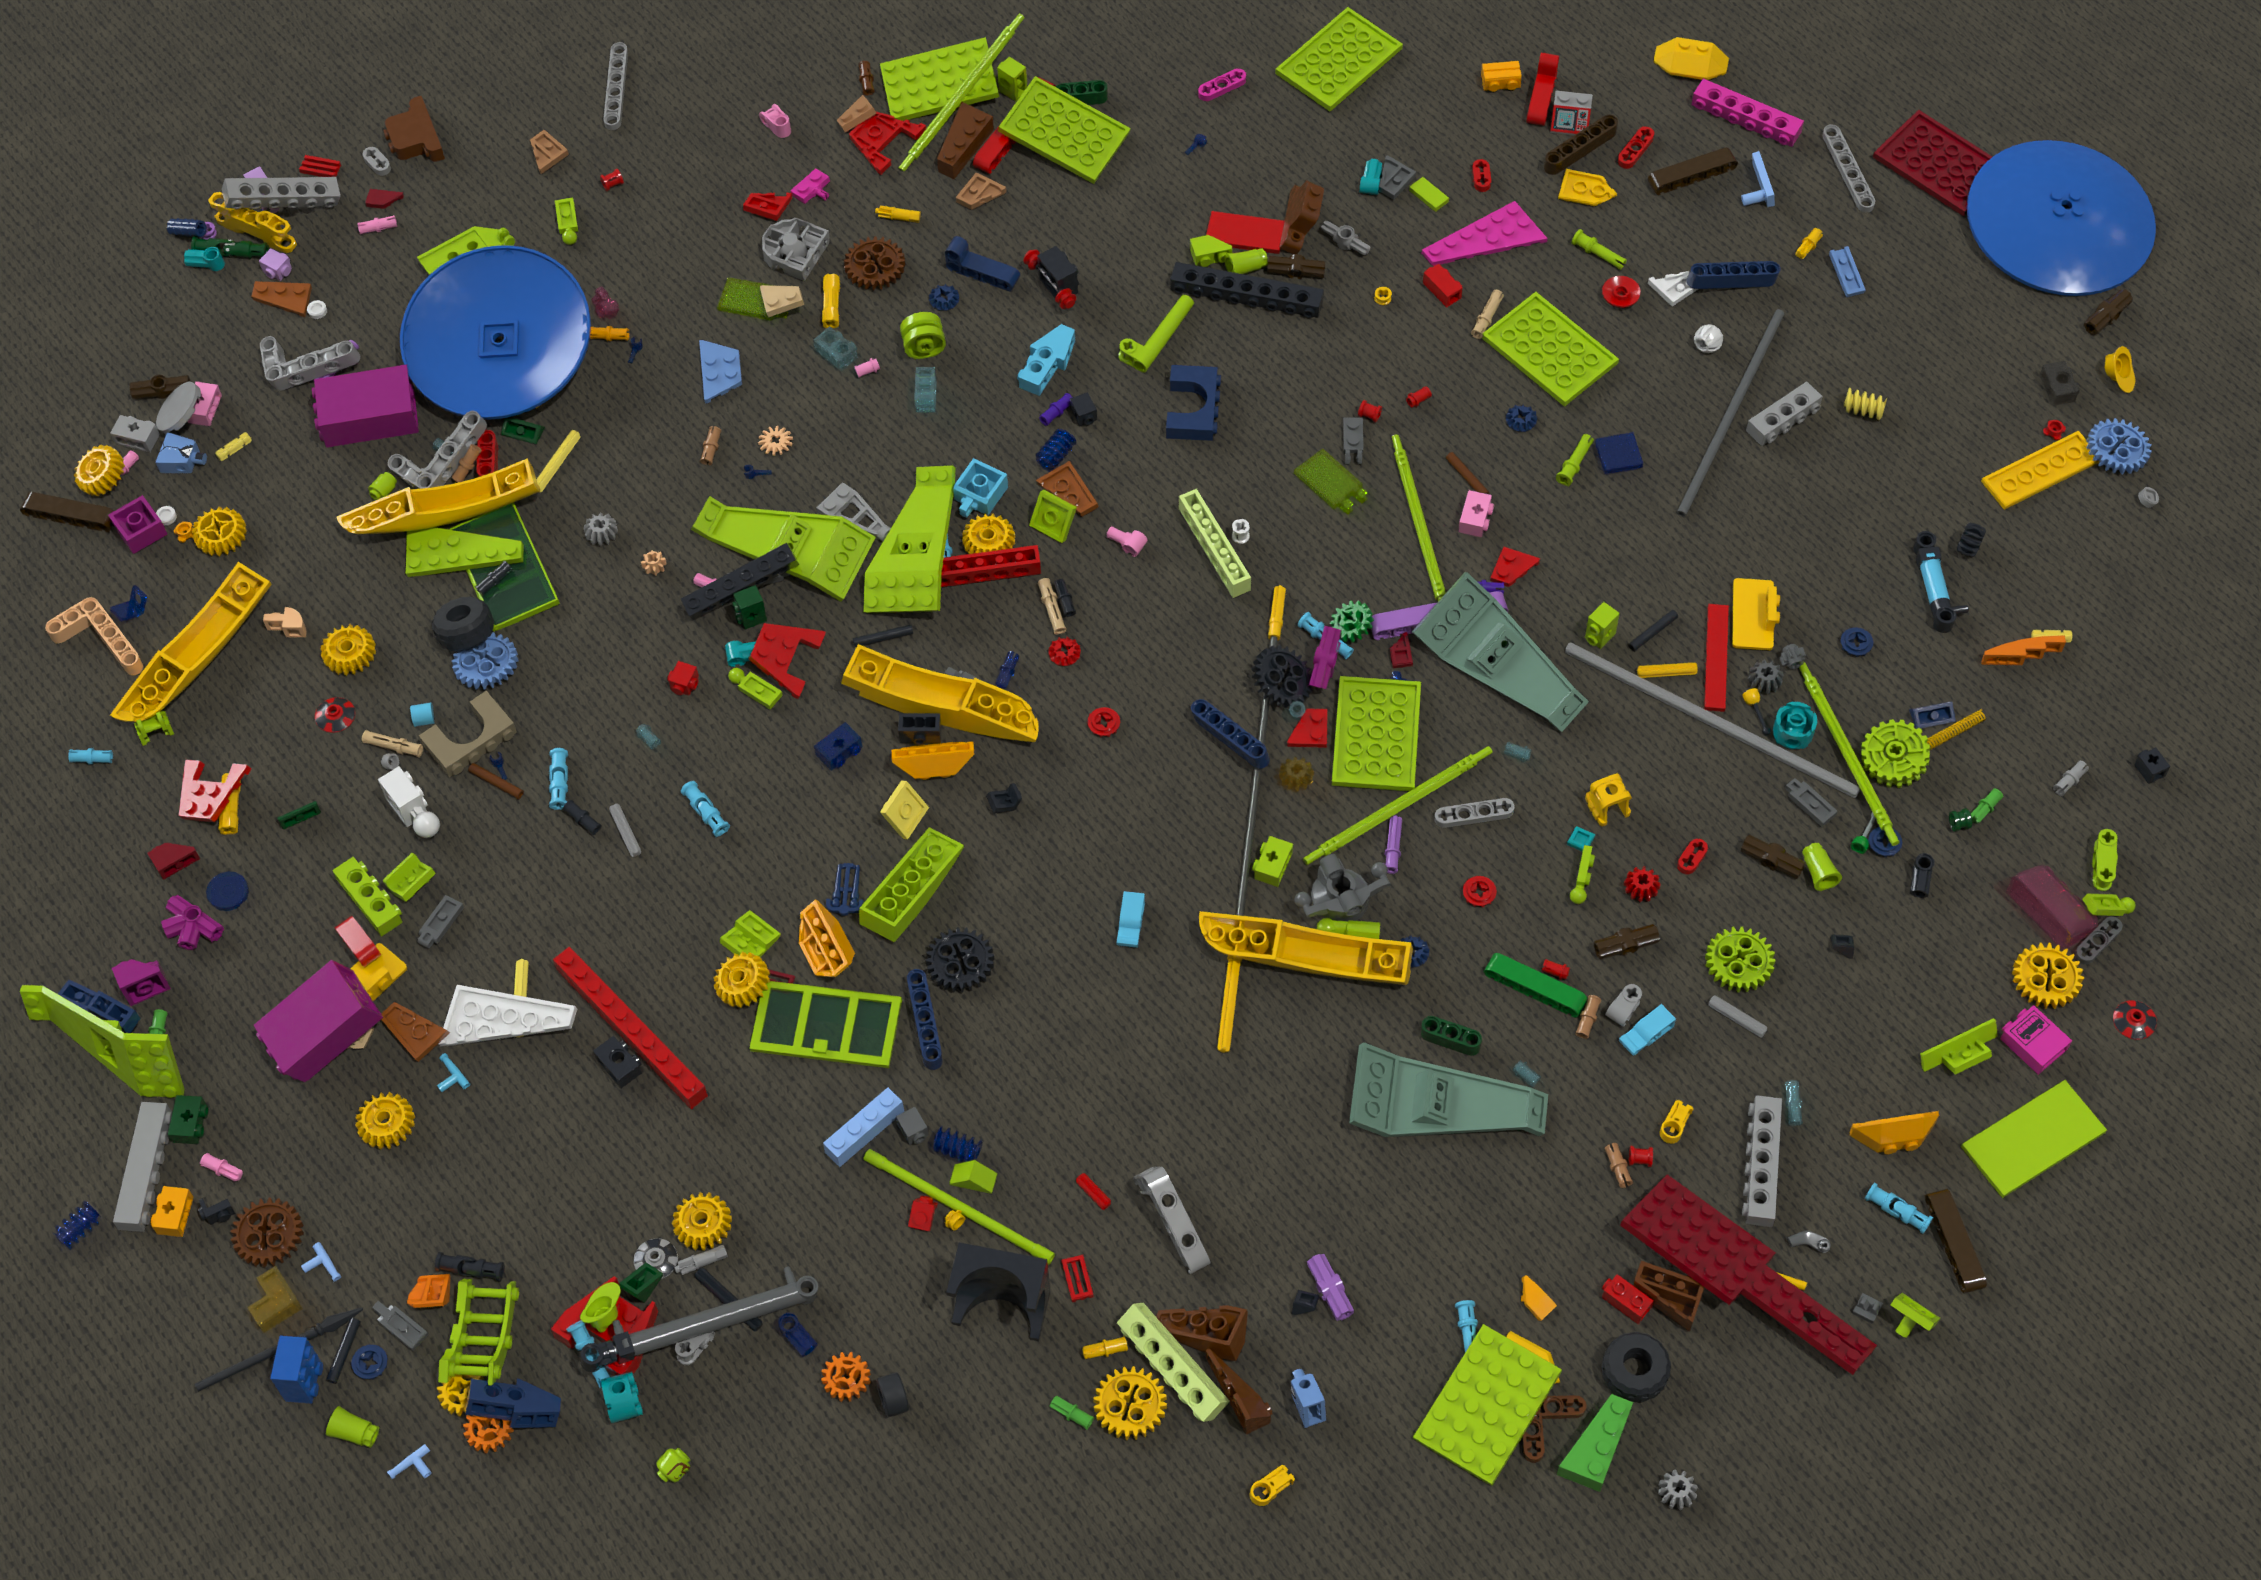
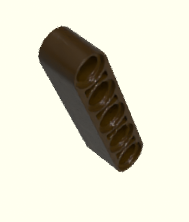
M1610 114L1605 115L1549 151L1545 156V172L1550 175H1556L1612 139L1617 132V117Z
M1726 147L1656 170L1647 179L1657 195H1661L1660 193L1662 192L1667 193L1678 189L1677 187L1682 188L1694 184L1695 181L1700 182L1711 178L1713 175L1715 177L1727 173L1728 170L1733 171L1738 166V162L1731 150Z
M28 492L20 508L21 513L28 517L32 515L33 518L51 519L53 522L69 523V525L82 528L86 526L87 529L97 531L106 530L105 532L107 533L113 525L108 515L114 512V510L109 507L36 492Z
M1944 1189L1926 1194V1205L1930 1207L1928 1210L1933 1217L1934 1225L1938 1226L1936 1230L1942 1244L1946 1246L1944 1248L1950 1264L1954 1266L1953 1271L1958 1284L1962 1285V1293L1965 1294L1986 1288L1987 1283L1984 1272L1950 1191Z

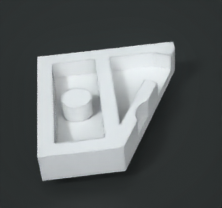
M1689 271L1665 275V278L1655 280L1654 277L1648 279V284L1672 307L1698 290L1689 287L1686 283Z

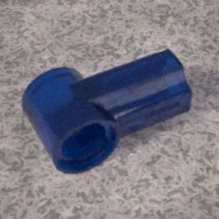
M785 1313L779 1318L780 1333L787 1338L802 1358L814 1351L818 1344L800 1324L795 1314ZM788 1322L795 1324L792 1329L784 1328V1325Z

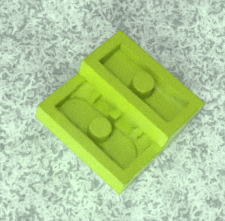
M749 910L735 921V927L720 937V944L733 954L736 953L739 956L743 951L746 954L751 952L755 956L761 957L778 940L781 933Z

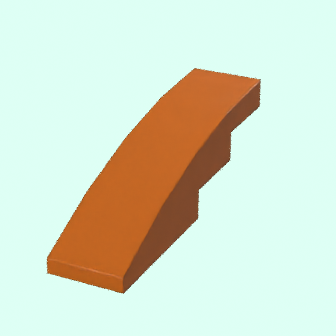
M2065 635L2041 636L2005 643L1985 651L1981 663L1982 665H2023L2025 658L2042 659L2045 652H2062L2066 643Z

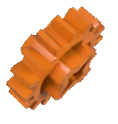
M841 1352L838 1359L833 1355V1362L826 1361L825 1363L828 1369H822V1375L825 1377L821 1378L822 1384L825 1385L826 1393L831 1391V1398H835L838 1395L841 1402L844 1397H847L849 1402L852 1401L853 1395L860 1398L859 1391L866 1392L867 1389L864 1384H870L868 1376L871 1374L870 1369H866L868 1367L867 1362H861L860 1355L853 1358L852 1352L849 1353L848 1357H845L844 1353ZM836 1369V1374L832 1376V1373ZM844 1374H846L847 1376H850V1377H849L848 1379H846L845 1377H842V1376H843ZM861 1374V1378L858 1384H856V1378L860 1377Z
M474 1415L466 1416L469 1423L463 1424L464 1429L467 1430L464 1436L466 1439H469L467 1442L470 1446L475 1445L476 1451L483 1448L484 1452L488 1453L489 1448H492L494 1452H497L498 1445L504 1448L505 1444L503 1441L511 1440L508 1433L514 1432V1429L510 1427V1420L502 1419V1429L499 1426L500 1419ZM474 1428L478 1430L477 1437L474 1434Z

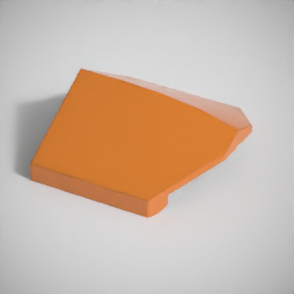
M450 1274L420 1276L417 1284L409 1293L407 1304L413 1308L446 1305L449 1303Z

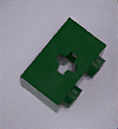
M756 585L733 594L735 602L732 605L736 612L735 617L738 624H743L745 630L767 622L764 602Z
M176 1095L168 1136L173 1143L198 1144L200 1137H203V1121L208 1116L209 1107L202 1097Z

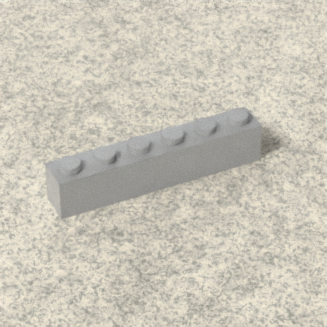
M141 1102L113 1223L118 1230L144 1232L145 1226L150 1222L149 1209L150 1204H154L155 1184H158L160 1180L158 1170L160 1164L164 1162V1144H168L169 1141L168 1127L173 1112L167 1103Z

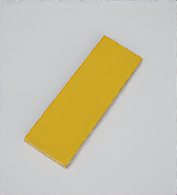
M2077 431L1983 477L1981 482L2005 510L2100 461H2093L2095 455L2088 454L2090 449L2086 448L2088 443L2080 431Z

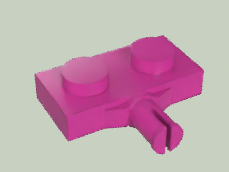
M815 168L790 192L792 196L804 204L817 195L827 200L829 193L825 192L823 188L830 182L829 176Z

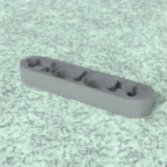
M1500 798L1442 807L1435 812V823L1439 827L1447 828L1506 819L1513 815L1514 803L1508 798ZM1502 805H1505L1508 811H1504ZM1487 808L1490 810V814L1486 816L1481 815L1479 810ZM1461 811H1467L1470 817L1463 819L1458 814ZM1452 812H1455V820H1453ZM1442 814H1445V817H1447L1446 821H1443V818H1441Z

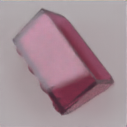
M2040 864L2021 871L2012 877L2006 893L2056 945H2060L2062 951L2070 949L2097 928V916L2088 911L2082 900L2075 896L2068 889V886L2054 875L2050 867Z

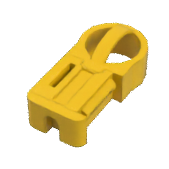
M1680 1100L1675 1101L1660 1129V1137L1663 1141L1671 1144L1680 1140L1685 1123L1690 1114H1692V1106L1688 1104L1684 1106ZM1671 1127L1669 1132L1672 1133L1677 1129L1679 1134L1670 1136L1665 1133L1664 1128Z
M1285 1465L1279 1466L1252 1485L1250 1490L1251 1501L1258 1506L1269 1504L1290 1483L1293 1485L1294 1476L1292 1474L1288 1475V1469ZM1257 1487H1264L1266 1489L1262 1493L1265 1496L1268 1493L1270 1495L1267 1499L1261 1500L1259 1495H1254L1253 1491Z

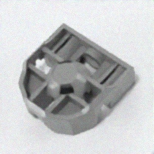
M798 218L781 220L774 225H770L762 236L764 261L769 267L775 270L779 265L780 268H783L785 274L803 281L806 280L829 244V230ZM804 226L805 229L800 236L798 234L800 232V227ZM784 254L786 255L785 260L782 259V256Z

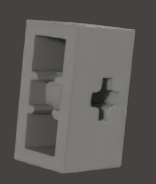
M122 415L119 416L110 433L115 444L146 452H151L160 435L156 424L153 422Z

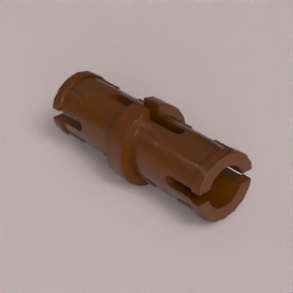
M861 61L858 66L863 94L865 96L873 95L874 77L870 70V63L868 61Z

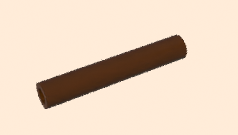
M1450 452L1446 459L1476 492L1489 495V491L1454 452Z
M472 763L468 769L470 773L517 799H520L524 794L522 789L475 763Z

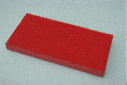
M1211 211L1206 235L1231 245L1232 248L1245 250L1263 248L1267 253L1279 254L1285 221Z

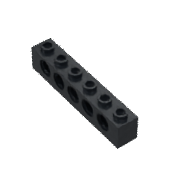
M785 543L681 598V601L688 615L693 620H696L734 600V593L755 585L758 587L800 564L788 543Z

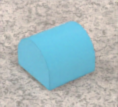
M432 703L410 706L414 727L434 724Z

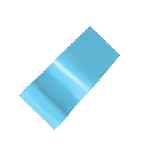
M1124 891L1117 945L1138 947L1145 905L1144 893Z
M1661 1004L1642 1018L1633 1029L1621 1036L1619 1042L1634 1056L1645 1046L1651 1045L1672 1029L1676 1018Z

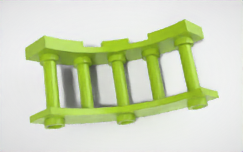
M462 1279L458 1282L456 1313H460L458 1324H453L450 1343H453L452 1348L446 1349L444 1355L439 1360V1383H448L456 1375L488 1376V1385H493L497 1379H500L507 1350L512 1347V1335H510L515 1301L519 1299V1288L516 1287V1281L508 1283L507 1289L475 1288V1285H472V1279ZM474 1297L506 1298L504 1315L473 1313L470 1311L471 1299H474ZM481 1322L501 1323L503 1325L500 1337L468 1336V1333H466L467 1324ZM467 1345L497 1346L494 1356L463 1355L462 1353L463 1347H467ZM462 1364H480V1365H489V1367L461 1366V1365H462Z

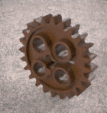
M876 236L873 240L867 237L866 242L860 239V244L853 243L854 249L848 248L849 254H845L844 268L848 279H851L853 284L857 282L858 287L865 285V290L869 286H872L873 290H875L876 286L883 289L884 284L890 287L889 282L896 283V278H901V273H904V253H902V248H898L897 243L892 244L891 239L885 242L884 237L877 240Z
M269 1197L267 1203H264L261 1198L259 1205L256 1206L254 1202H251L252 1208L250 1210L244 1207L245 1214H237L240 1221L233 1222L234 1227L237 1229L230 1231L235 1236L231 1238V1242L235 1244L233 1248L238 1252L241 1259L244 1258L247 1264L252 1261L253 1265L257 1267L261 1262L265 1268L267 1262L275 1266V1260L277 1259L283 1263V1256L286 1255L291 1258L289 1251L298 1250L295 1243H302L300 1237H298L304 1235L301 1229L304 1226L300 1220L301 1216L299 1213H296L294 1206L290 1207L287 1201L282 1204L280 1198H278L273 1203V1200ZM284 1219L282 1223L275 1225L278 1220ZM261 1220L259 1224L253 1225L255 1221ZM259 1240L256 1245L251 1246L253 1241ZM276 1240H281L279 1244L273 1245Z

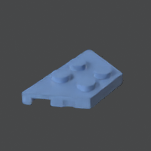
M699 340L705 403H709L712 398L718 395L722 396L728 393L729 390L742 385L739 350Z

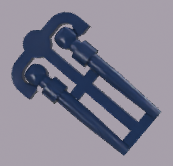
M854 863L838 865L835 889L832 895L833 901L826 899L828 911L839 913L842 916L859 912V908L864 903V900H859L858 893L860 865H854ZM841 869H846L844 887H840ZM851 869H855L853 888H849ZM840 892H843V902H842V905L840 906V902H839V901L841 900V893H840ZM848 892H852L850 907L847 905Z

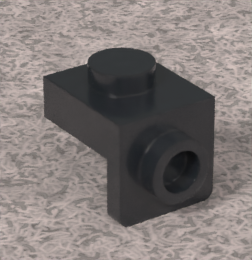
M1011 783L1007 790L991 791L986 796L993 813L1014 811L1022 800L1021 792L1015 783Z
M203 1198L199 1200L201 1207L198 1208L202 1219H207L211 1225L216 1222H225L232 1215L236 1214L228 1199L208 1207Z

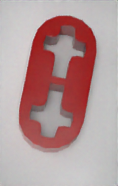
M1484 159L1476 160L1472 168L1474 187L1479 192H1486L1491 187L1490 166ZM1480 179L1484 180V185L1481 184Z
M1692 840L1678 860V869L1681 873L1692 874L1702 862L1708 850V845L1704 840ZM1698 846L1702 847L1695 855L1694 849ZM1689 859H1692L1691 865L1685 867L1684 863H1687Z

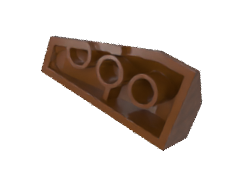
M1223 1305L1219 1306V1309L1199 1307V1310L1186 1311L1184 1308L1159 1310L1156 1318L1178 1342L1205 1353L1210 1348L1219 1358L1236 1361L1245 1344L1247 1309Z
M1210 1348L1207 1349L1206 1359L1223 1392L1230 1401L1229 1403L1246 1435L1270 1424L1273 1413L1267 1402L1264 1403L1262 1398Z

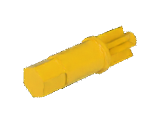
M881 205L880 208L875 209V213L879 214L878 217L891 220L897 219L919 223L921 212Z

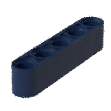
M1774 261L1696 263L1692 265L1686 283L1693 289L1770 287L1775 284L1781 269L1779 264Z
M1199 699L1192 703L1191 711L1195 721L1255 768L1262 769L1268 766L1270 758L1263 743L1206 700Z
M914 969L908 973L907 982L923 1062L927 1069L936 1070L941 1067L943 1058L925 973L920 969ZM916 980L922 981V982L919 983V984H914V983H913V982L916 981ZM919 999H925L922 1003L916 1002ZM922 1018H929L928 1021H920ZM928 1036L933 1037L932 1040H924ZM929 1056H937L936 1059H928Z

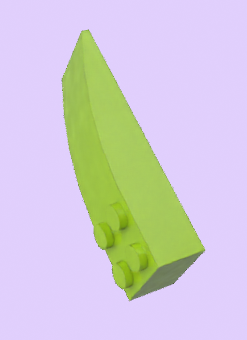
M929 827L859 908V924L895 942L940 886L962 852L964 845Z

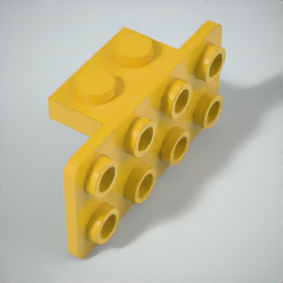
M1734 579L1732 645L1734 648L1773 649L1775 624H1779L1780 612H1777V607L1780 605V595H1777V587L1774 586L1773 581Z
M381 943L375 945L381 953L380 957L365 967L358 961L350 968L355 972L373 1001L407 970L406 964Z

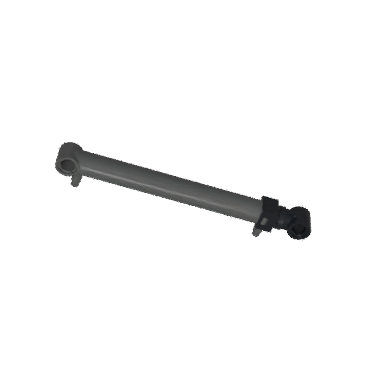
M788 1266L784 1268L787 1285L631 1334L628 1331L624 1332L620 1321L615 1320L613 1321L615 1332L613 1340L585 1345L581 1350V1366L587 1372H596L602 1366L617 1362V1359L619 1364L634 1360L635 1356L798 1304H810L816 1299L818 1282L811 1276H803L796 1282L794 1274ZM808 1287L812 1292L804 1293L801 1289ZM593 1354L598 1358L590 1361L586 1357Z

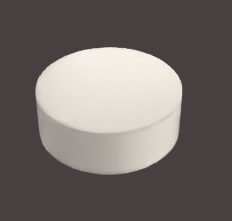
M317 300L308 305L307 311L311 318L319 319L326 315L327 307L324 302Z
M170 506L161 507L156 512L163 525H170L177 518L175 510Z

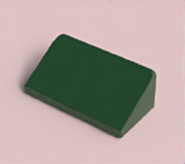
M507 417L504 420L501 435L537 444L545 427Z
M314 801L278 817V821L282 829L285 830L321 814L317 802Z

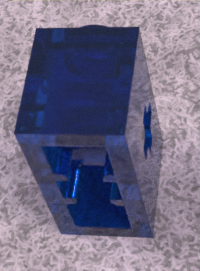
M846 722L814 745L816 756L831 771L836 767L840 768L850 756L857 755L863 747L861 737Z

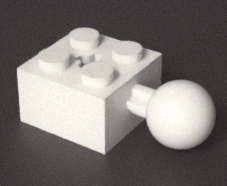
M398 766L378 779L386 800L407 827L413 824L416 834L423 838H430L439 831L440 821L438 817L426 810L428 804L423 797L424 794L418 785L414 786L412 783L413 779L407 771L403 772Z

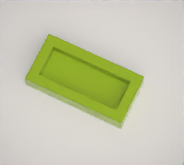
M1424 177L1409 187L1411 193L1435 212L1449 202V197Z

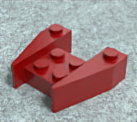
M615 1276L604 1283L606 1284L614 1282L619 1285V1282ZM597 1289L564 1311L551 1328L554 1338L572 1350L576 1342L571 1332H567L566 1329L572 1324L581 1321L580 1315ZM620 1296L616 1302L618 1310L616 1320L620 1321L624 1332L628 1331L631 1334L654 1326L658 1314L654 1301L649 1304L644 1312ZM585 1323L588 1333L602 1343L613 1340L615 1335L613 1323L604 1332H599L590 1323ZM643 1354L637 1355L634 1360L619 1364L617 1359V1362L605 1365L606 1370L612 1376L626 1372H633L634 1374L640 1366Z

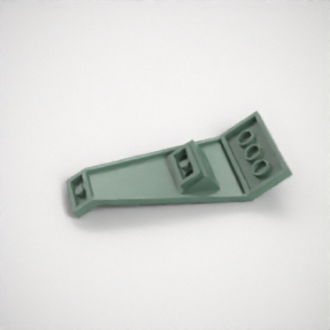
M1467 572L1463 573L1412 631L1440 659L1545 717L1560 732H1563L1589 702L1572 686L1500 603ZM1505 640L1507 644L1502 648L1501 642ZM1492 655L1493 661L1489 663L1488 657Z
M1363 1042L1359 1045L1349 1123L1384 1137L1521 1129L1541 1136L1545 1134L1548 1094L1531 1087L1400 1057Z

